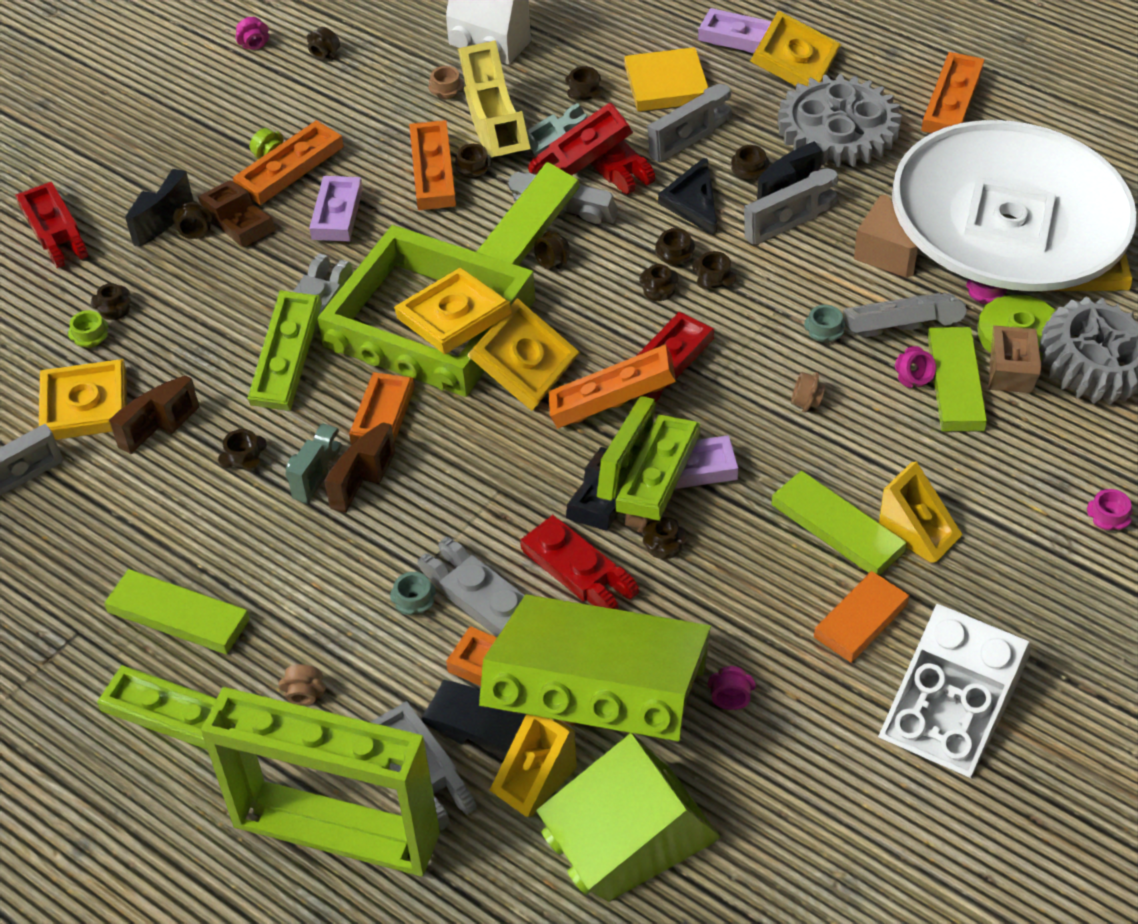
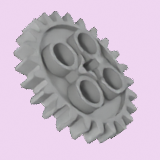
M839 74L836 80L831 81L827 75H823V82L820 83L813 78H809L808 87L798 83L796 84V92L787 91L786 99L781 100L780 109L778 110L779 136H785V146L794 145L793 150L815 141L822 149L821 165H824L828 160H834L835 166L840 167L842 160H847L854 167L858 158H861L866 163H870L871 154L880 158L883 157L884 149L891 150L893 148V141L898 140L902 114H899L900 105L893 104V95H884L883 86L872 89L871 80L859 84L858 76H854L850 81H844L843 75Z

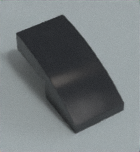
M814 141L784 155L767 168L758 178L757 200L808 178L810 173L814 171H819L821 169L822 149Z
M172 169L157 193L145 191L140 193L125 216L134 246L141 247L166 231L175 223L173 220L175 210L181 209L183 204L193 201L187 171Z
M600 447L585 467L584 482L567 503L566 519L608 531L619 512H616L617 496L612 501L597 497L601 459L607 448Z
M444 679L422 716V722L460 745H463L468 738L498 757L505 759L526 714L479 706L480 690Z

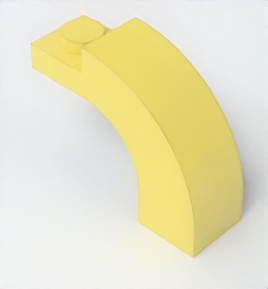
M496 40L459 48L458 53L466 84L464 90L469 110L480 142L486 148L489 157L492 158L530 149L523 112H516L507 91Z

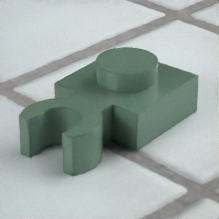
M579 103L569 107L559 119H557L555 114H552L526 130L530 148L536 157L546 150L550 143L588 118Z
M324 423L321 424L315 433L313 441L307 439L298 454L292 455L286 466V478L289 482L292 499L308 504L329 473L327 464L330 459H334L338 455L342 447L341 442L334 441V438L339 433V428Z

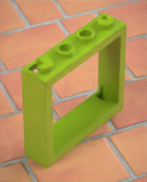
M391 225L317 317L322 345L334 350L335 353H343L360 359L369 365L379 366L399 373L402 376L412 377L413 379L436 386L442 391L447 390L467 397L485 372L467 355L491 327L471 338L459 356H455L450 353L444 355L433 347L353 320L394 266L437 280L461 267L508 300L510 306L518 298L529 308L535 301L534 271Z
M222 687L201 732L234 828L417 876H424L440 835L423 735ZM257 755L397 790L402 816L266 782ZM390 763L400 765V772L389 770ZM250 808L253 809L254 814L261 815L259 822L246 819ZM408 854H410L411 862L406 861Z

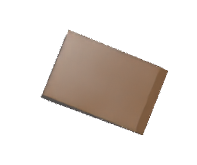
M887 194L881 195L857 229L854 260L903 277L914 276L918 247L901 227Z
M993 325L988 390L1032 393L1041 371L1036 329Z

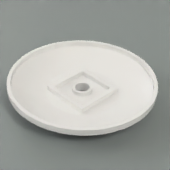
M972 121L945 127L929 134L913 145L904 155L896 170L892 189V202L897 219L907 236L923 253L948 270L965 278L1010 290H1059L1077 286L1101 276L1118 263L1126 253L1136 226V208L1131 191L1118 171L1107 160L1088 146L1062 133L1015 121ZM1003 214L1012 215L1016 217V219L1004 217Z

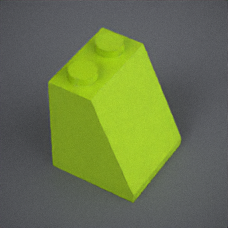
M632 733L628 734L536 810L547 826L541 831L543 837L558 855L564 853L572 864V867L567 872L574 884L585 895L593 892L607 902L712 845L721 838L667 762Z

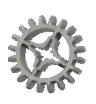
M1085 297L1079 303L1070 300L1064 307H1059L1052 314L1050 320L1046 322L1042 330L1039 352L1043 354L1041 365L1050 368L1049 378L1060 379L1062 381L1061 390L1068 387L1075 390L1076 399L1082 395L1089 396L1093 404L1103 398L1111 405L1118 399L1126 401L1133 394H1137L1138 322L1134 320V311L1130 313L1121 311L1119 303L1113 307L1109 306L1103 297L1095 304L1088 297ZM1077 335L1078 338H1071V336ZM1124 362L1125 365H1124V366H1119L1118 363Z

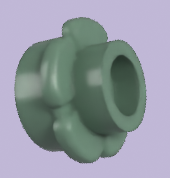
M818 305L814 307L804 322V328L806 331H809V336L819 342L827 343L837 340L844 333L845 321L842 313L832 305Z
M407 572L396 579L390 593V599L392 603L396 604V610L402 614L424 613L433 606V596L436 594V589L424 574Z

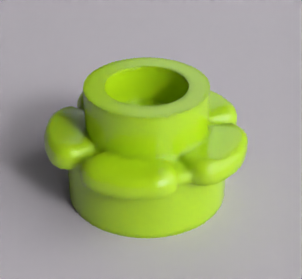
M262 128L252 137L249 145L250 151L254 154V157L260 159L282 144L284 136L279 131L273 132L269 128Z
M81 311L75 314L69 322L68 336L77 346L92 348L98 346L108 336V323L96 311Z

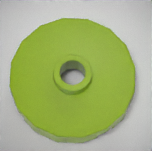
M1028 295L998 297L986 304L979 315L977 325L978 339L984 349L991 353L993 325L1036 329L1038 347H1040L1042 330L1056 310L1046 302ZM1039 352V354H1040V361H1042V359H1043V358H1042V355H1043V354H1042L1041 352Z

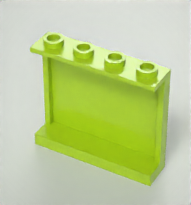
M525 594L483 658L479 706L679 741L684 707L696 675L703 676L706 669L711 625Z

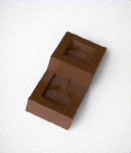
M232 180L198 196L200 204L211 212L212 219L243 248L276 231L272 217L255 207L249 192Z
M185 375L161 384L134 399L112 416L109 422L118 448L131 455L159 427L173 434L200 407L192 378Z
M383 422L368 431L352 444L333 466L324 480L330 509L347 513L363 480L380 484L396 453L391 424Z

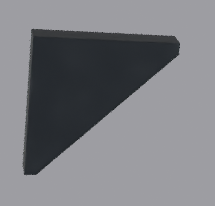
M702 158L658 193V204L706 232L715 235L717 233V219L712 182L710 180L708 159Z

